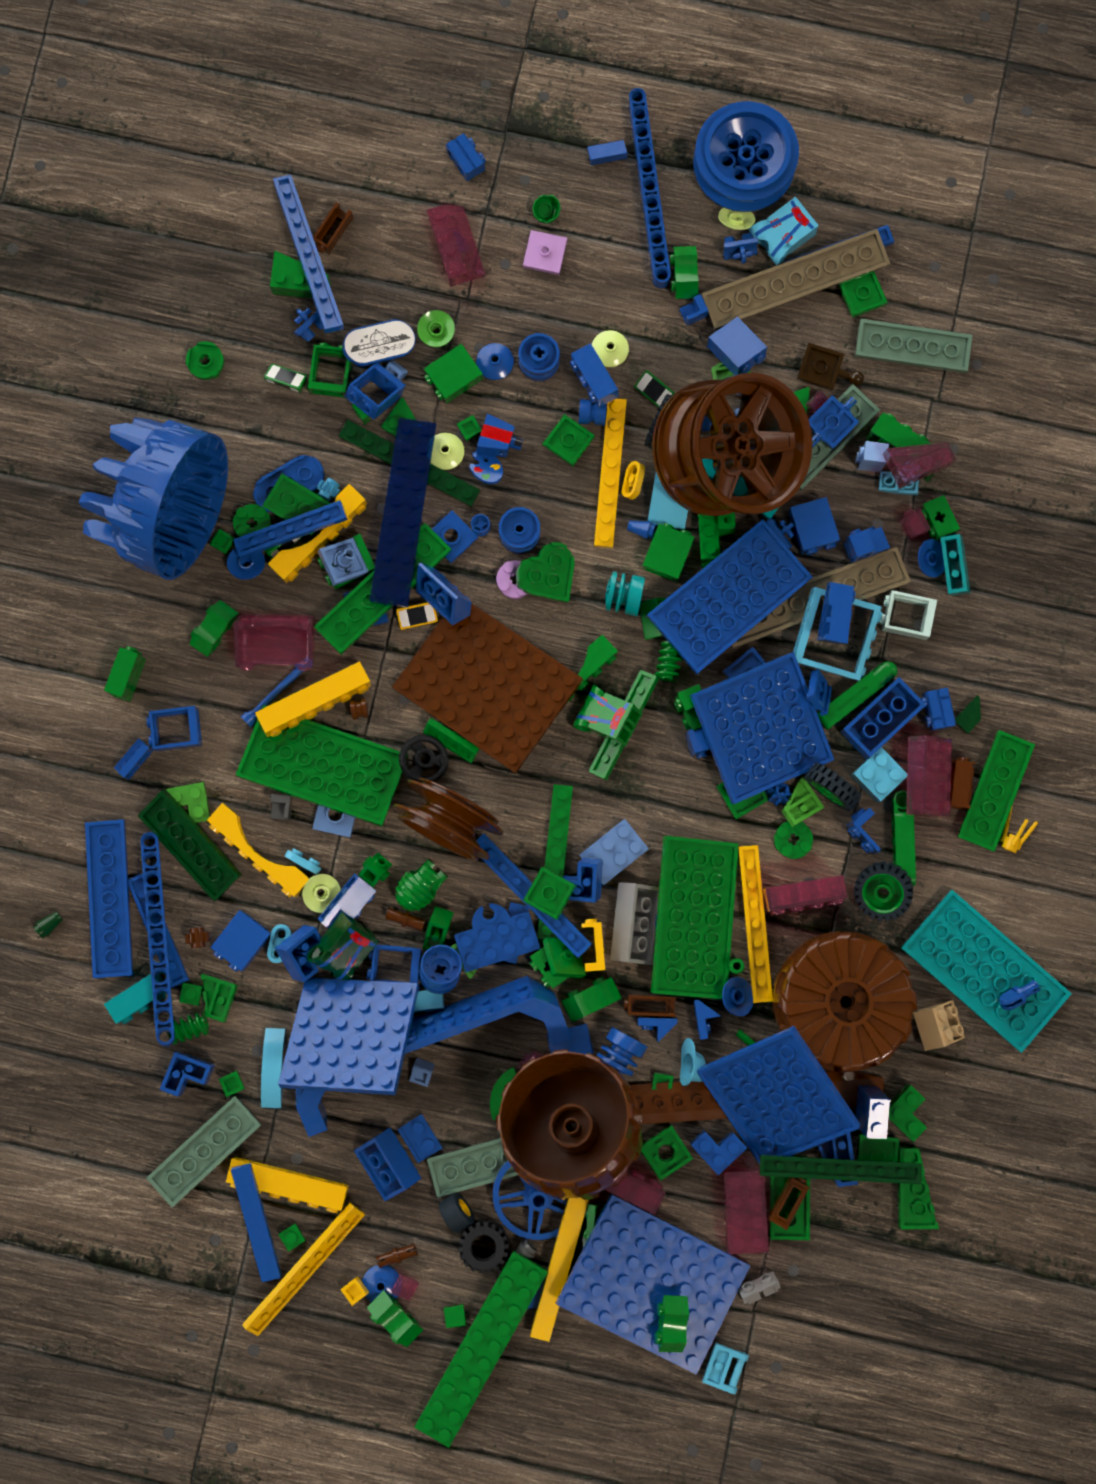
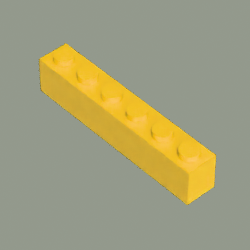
M359 661L255 712L266 737H275L288 727H296L304 719L310 720L317 715L316 713L322 710L328 711L332 709L334 704L340 701L344 703L357 693H365L371 687V683Z
M239 1157L231 1159L226 1179L227 1183H231L230 1187L236 1188L231 1168L251 1163L260 1194L263 1191L269 1193L268 1196L280 1199V1196L287 1197L288 1201L292 1203L307 1202V1206L318 1208L319 1206L327 1207L326 1211L338 1213V1210L342 1211L349 1188L347 1184Z

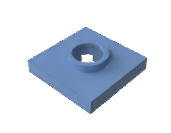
M318 805L312 829L351 838L355 818L342 813L340 820L332 821L328 816L330 809Z

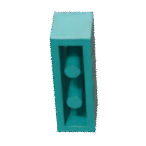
M956 534L940 537L948 594L956 596L971 593L963 536Z
M151 974L104 1003L116 1024L123 1023L125 1025L134 1019L132 1016L137 1012L142 1014L150 1009L149 1005L153 1003ZM160 974L156 975L155 980L157 982L164 981ZM163 992L157 996L159 1002L167 998L166 993Z

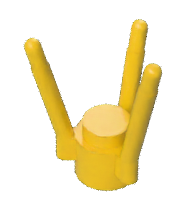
M1011 807L1000 841L1003 842L1002 848L1016 854L1017 850H1020L1022 844L1038 825V822L1035 821L1024 836L1020 838L1028 823V819H1025L1016 836L1010 834L1008 837L1007 833L1012 813Z

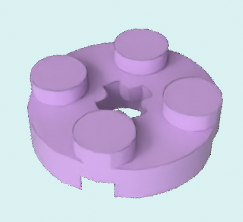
M517 560L505 562L499 569L496 577L499 590L505 597L510 599H520L528 595L518 589L517 583L514 585L513 581L510 580L511 577L516 575L517 568L521 562Z

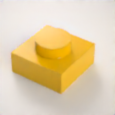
M358 1276L340 1289L352 1306L369 1293Z

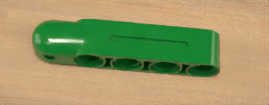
M890 661L881 663L829 704L828 714L821 716L820 712H818L819 720L825 729L831 728L894 679L898 672L897 666Z
M902 790L896 792L892 797L893 863L895 866H901V869L907 872L913 886H915L916 861L913 798L909 792Z

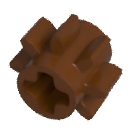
M204 927L189 929V934H185V943L190 944L191 949L206 947L205 942L210 941L209 932H204Z

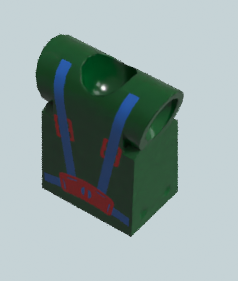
M341 912L321 938L320 943L309 951L307 960L321 969L330 971L331 975L339 980H350L353 976L354 968H358L378 944L379 940L367 927Z

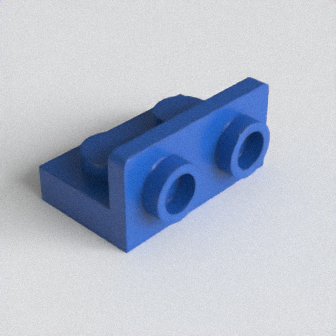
M137 739L114 768L123 778L130 780L154 750L141 739Z

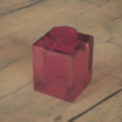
M913 508L904 512V516L900 520L909 540L926 534L931 529L921 508L916 511Z

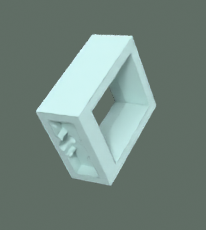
M892 590L884 598L883 606L886 609L885 614L882 613L879 623L882 625L881 631L927 640L931 634L937 600ZM894 600L925 607L920 632L889 625Z

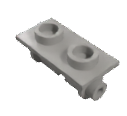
M772 1271L763 1274L755 1280L745 1282L738 1291L744 1304L749 1303L750 1305L762 1299L759 1294L763 1291L766 1297L778 1292V1289L781 1287Z

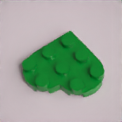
M552 542L543 546L537 557H530L520 562L516 571L518 589L532 596L568 603L575 566L574 555L572 556L567 546L560 542Z

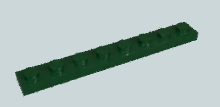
M349 420L346 421L339 434L340 439L471 508L480 493V489Z
M760 1154L759 1175L921 1184L922 1164Z

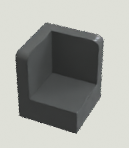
M271 794V818L290 820L293 797Z

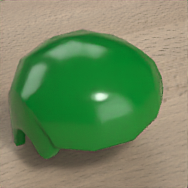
M541 195L534 201L532 211L534 217L540 223L549 224L559 217L561 206L559 200L554 195Z

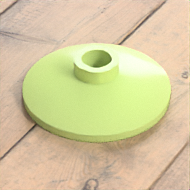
M722 208L718 215L722 224L734 230L749 229L755 224L756 220L752 212H737Z
M604 331L598 334L592 342V346L605 367L619 366L628 356V342L619 332ZM612 344L614 348L608 349L607 345Z
M440 433L434 436L428 443L427 457L432 465L442 470L453 469L463 460V443L454 434ZM448 447L449 450L447 452H443L442 448Z
M327 874L315 875L303 887V901L310 910L322 913L340 892L341 888L337 880ZM319 889H323L321 896L317 895Z

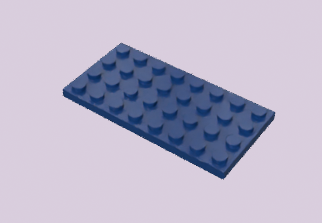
M761 520L649 612L647 617L691 669L698 674L810 581L813 576L768 524Z

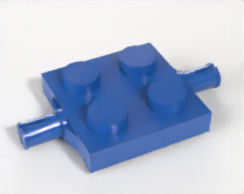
M832 395L809 418L810 427L814 433L812 448L819 441H822L832 450L859 423L850 410L857 403L854 397H851L843 404Z

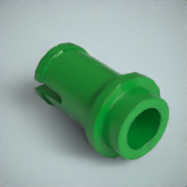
M738 958L732 959L729 962V970L734 974L741 973L744 970L743 961ZM735 962L739 965L736 970L733 968Z

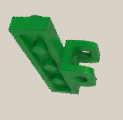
M734 512L721 516L698 514L701 562H711L720 555L719 536H730L735 533L736 522Z

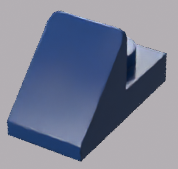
M695 999L693 1004L698 1036L700 1040L708 1039L711 1029L710 1023L706 1022L705 1019L720 1017V1015L698 999Z
M637 1017V1025L641 1026L642 1030H653V1026H657V1042L678 1023L677 1018Z

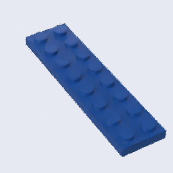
M124 819L85 822L93 978L131 976L134 974L126 823Z

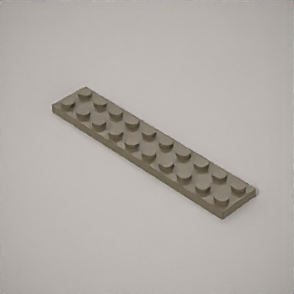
M878 229L704 292L701 296L709 310L708 316L712 327L716 330L722 328L736 317H739L740 320L749 318L833 287L849 279L890 265V261Z
M892 548L812 578L736 641L731 648L742 646L801 624L811 588L813 587L826 590L827 583L829 582L854 586V591L856 592L855 599L863 601L910 584L911 580L898 548ZM824 596L820 597L815 618L820 617L822 614Z

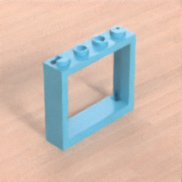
M818 587L811 588L793 650L798 664L860 681V678H863L866 672V667H864L865 661L871 655V641L875 640L877 630H875L876 624L880 622L882 617L881 606L855 599L852 603L854 606L872 611L855 671L852 673L803 658L820 597H825L826 590Z

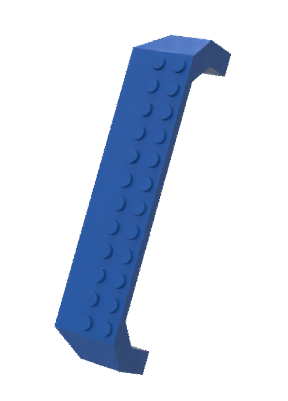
M527 975L446 1005L444 1009L427 1012L412 1018L405 1054L516 1012H521L543 1021L553 1046L572 1038L555 993ZM296 1089V1108L308 1137L327 1131V1112L321 1100L325 1091Z

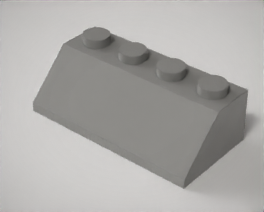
M618 883L610 960L653 965L656 934L655 919L658 908L659 887L636 883Z

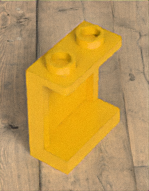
M587 919L585 924H581V928H593L596 963H584L585 971L605 970L602 924L597 922V919Z

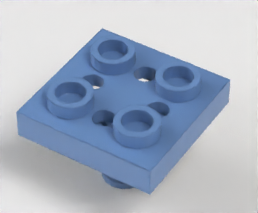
M353 538L318 550V554L333 586L364 576L369 572Z

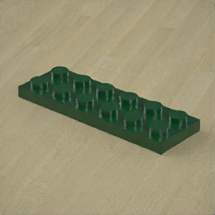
M166 789L161 790L139 813L138 817L152 833L156 834L159 841L214 902L242 876Z

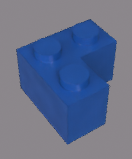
M875 526L863 531L857 529L850 532V536L847 537L843 544L851 564L890 549L882 527L876 529Z
M583 858L578 862L577 876H562V878L576 885L569 900L595 903L601 898L603 860Z
M303 925L275 947L293 980L306 982L319 971L316 965L307 960L309 951L319 944L321 940L316 927Z
M176 1051L173 1054L159 1090L178 1097L183 1095L188 1080L202 1085L208 1084L215 1065L181 1051Z
M704 1130L690 1142V1145L717 1175L723 1172L747 1149L732 1131L718 1144Z

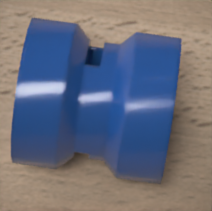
M477 514L471 520L472 531L477 536L483 537L490 532V521L486 515Z

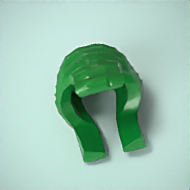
M429 858L417 870L405 872V875L398 882L395 897L398 904L405 910L419 911L421 908H425L427 904H430L435 899L436 891L448 878L444 872L440 871L437 874L432 869L435 864Z

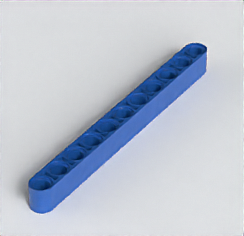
M634 88L629 93L628 106L652 280L655 287L663 289L669 284L671 272L647 99L643 89ZM639 98L641 101L636 102L633 99ZM636 116H642L643 119H637ZM644 133L646 136L640 137L638 134ZM641 151H647L648 154H647V155H643V154H641L640 152H641ZM648 168L651 172L646 173L643 169ZM646 186H651V187H653L654 189H653V190H647L645 187H646ZM648 204H655L656 207H655V208H649L647 205H648ZM655 221L659 225L652 226L650 222ZM658 239L661 243L655 244L652 240ZM661 257L664 260L662 262H657L655 258ZM664 275L666 279L660 280L657 276Z
M147 832L142 835L140 843L157 1042L163 1047H168L175 1041L160 849L156 834ZM147 839L155 841V844L151 847L145 846L144 843ZM149 858L157 860L153 866L147 865L146 861ZM150 877L158 878V882L155 885H150L147 881ZM152 896H158L160 901L157 904H151L149 899ZM154 915H159L162 918L157 924L150 921ZM154 935H162L163 940L160 943H154L152 941ZM156 954H163L165 959L162 962L157 963L154 961ZM164 973L166 975L165 981L157 982L155 980L156 975ZM163 992L168 995L165 1002L157 1000L159 993ZM162 1012H167L170 1015L166 1022H161L158 1019ZM163 1032H169L171 1039L163 1042L160 1040V1035Z

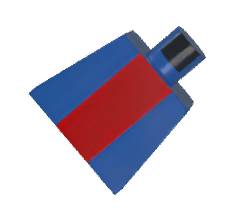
M487 414L476 453L507 457L510 448L521 450L523 439L513 437L515 430L513 425Z

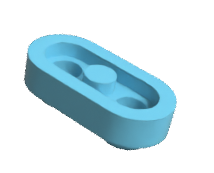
M294 848L292 851L287 850L284 857L317 875L322 868L319 867L320 863L312 858H309V860L302 857L303 853Z
M279 924L272 929L267 957L273 963L282 962L280 957L275 956V947L292 935V931L287 925ZM282 930L285 931V937L283 938L279 937V932Z

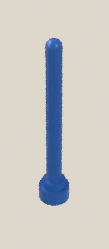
M311 657L305 658L252 711H245L240 717L252 727L257 720L255 712L261 710L263 705L268 706L313 662V659Z

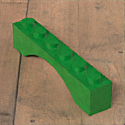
M603 634L588 646L585 662L578 673L583 678V681L576 691L578 689L582 691L589 684L587 681L592 676L594 678L599 676L603 672L602 667L606 664L611 665L617 659L618 651ZM574 695L571 696L568 702L574 698Z

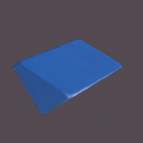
M624 140L587 147L590 165L627 159Z

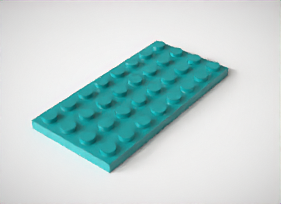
M952 889L901 947L907 955L1020 1053L1026 1049L1072 994ZM1032 980L1038 983L1040 991L1029 996L1025 1004L1013 1010L1001 1008L999 998L1003 993L1015 986L1023 987Z

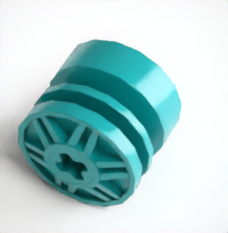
M613 571L607 584L604 599L605 611H610L611 604L614 603L616 604L615 613H618L620 606L624 605L625 615L637 617L645 577L632 575L630 582L627 583L625 573H622L621 581H617L618 572Z

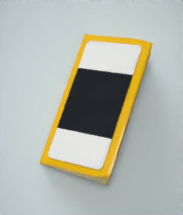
M428 602L396 609L401 630L438 622L436 610Z

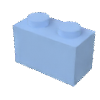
M866 441L863 447H860L859 452L856 453L855 463H858V470L880 472L887 463L889 444Z

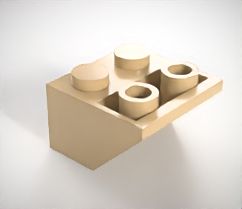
M953 1000L923 1008L913 1013L925 1051L942 1048L965 1038Z

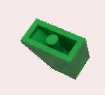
M435 906L422 949L428 950L432 946L445 944L454 912Z

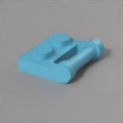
M715 1342L702 1383L731 1394H736L738 1389L736 1386L744 1363L748 1361L749 1355ZM735 1357L737 1362L730 1382L726 1384L724 1381L732 1358Z

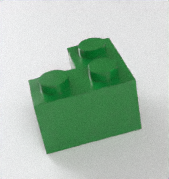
M699 684L677 693L674 706L677 712H681L683 715L682 724L685 730L693 729L695 731L702 729L690 698L691 694L701 690Z
M906 1084L890 1101L888 1120L904 1136L914 1142L927 1128L913 1115L914 1111L925 1101V1098L912 1085Z

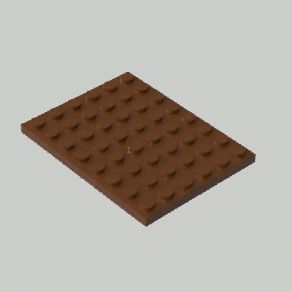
M471 604L470 616L454 625L442 617L392 688L516 774L582 683L583 678Z

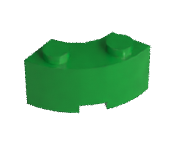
M696 246L673 247V254H670V266H673L674 280H671V292H675L676 299L694 298L698 295L699 286Z
M221 600L215 605L211 604L208 607L205 619L190 634L192 638L189 645L207 657L220 645L223 634L231 629L238 616L237 611Z
M601 977L592 982L593 986L581 992L576 989L567 994L568 998L562 1000V1003L571 1022L621 999L612 977L606 980Z
M514 1066L506 1070L498 1078L492 1089L490 1112L493 1120L499 1115L503 1098L501 1094L506 1084L511 1082L517 1074Z
M384 1290L367 1307L371 1313V1320L377 1325L380 1323L391 1334L390 1338L397 1345L400 1343L408 1347L423 1331V1328L409 1312L404 1311L400 1303Z
M664 1295L662 1302L657 1305L659 1323L658 1331L655 1332V1344H658L659 1352L682 1353L687 1344L688 1297Z

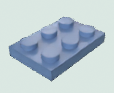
M624 819L579 856L582 859L603 860L602 884L604 886L649 848Z

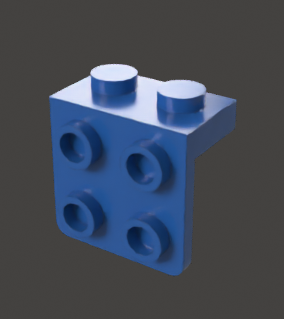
M861 808L851 815L852 820L846 825L848 827L847 832L854 839L858 838L862 843L860 846L866 853H879L881 851L880 847L861 827L875 813L871 808Z

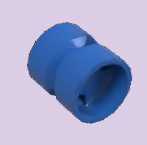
M580 399L578 424H590V422H593L594 425L605 426L607 404L598 408L596 403H592L591 400Z

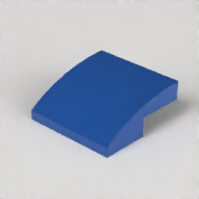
M587 1024L569 1027L568 1030L572 1039L554 1046L549 1034L546 1033L550 1053H553L554 1050L568 1049L570 1052L585 1055L591 1053L594 1055Z

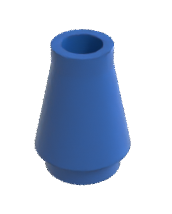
M630 520L627 531L648 540L649 538L653 539L657 525L652 521Z

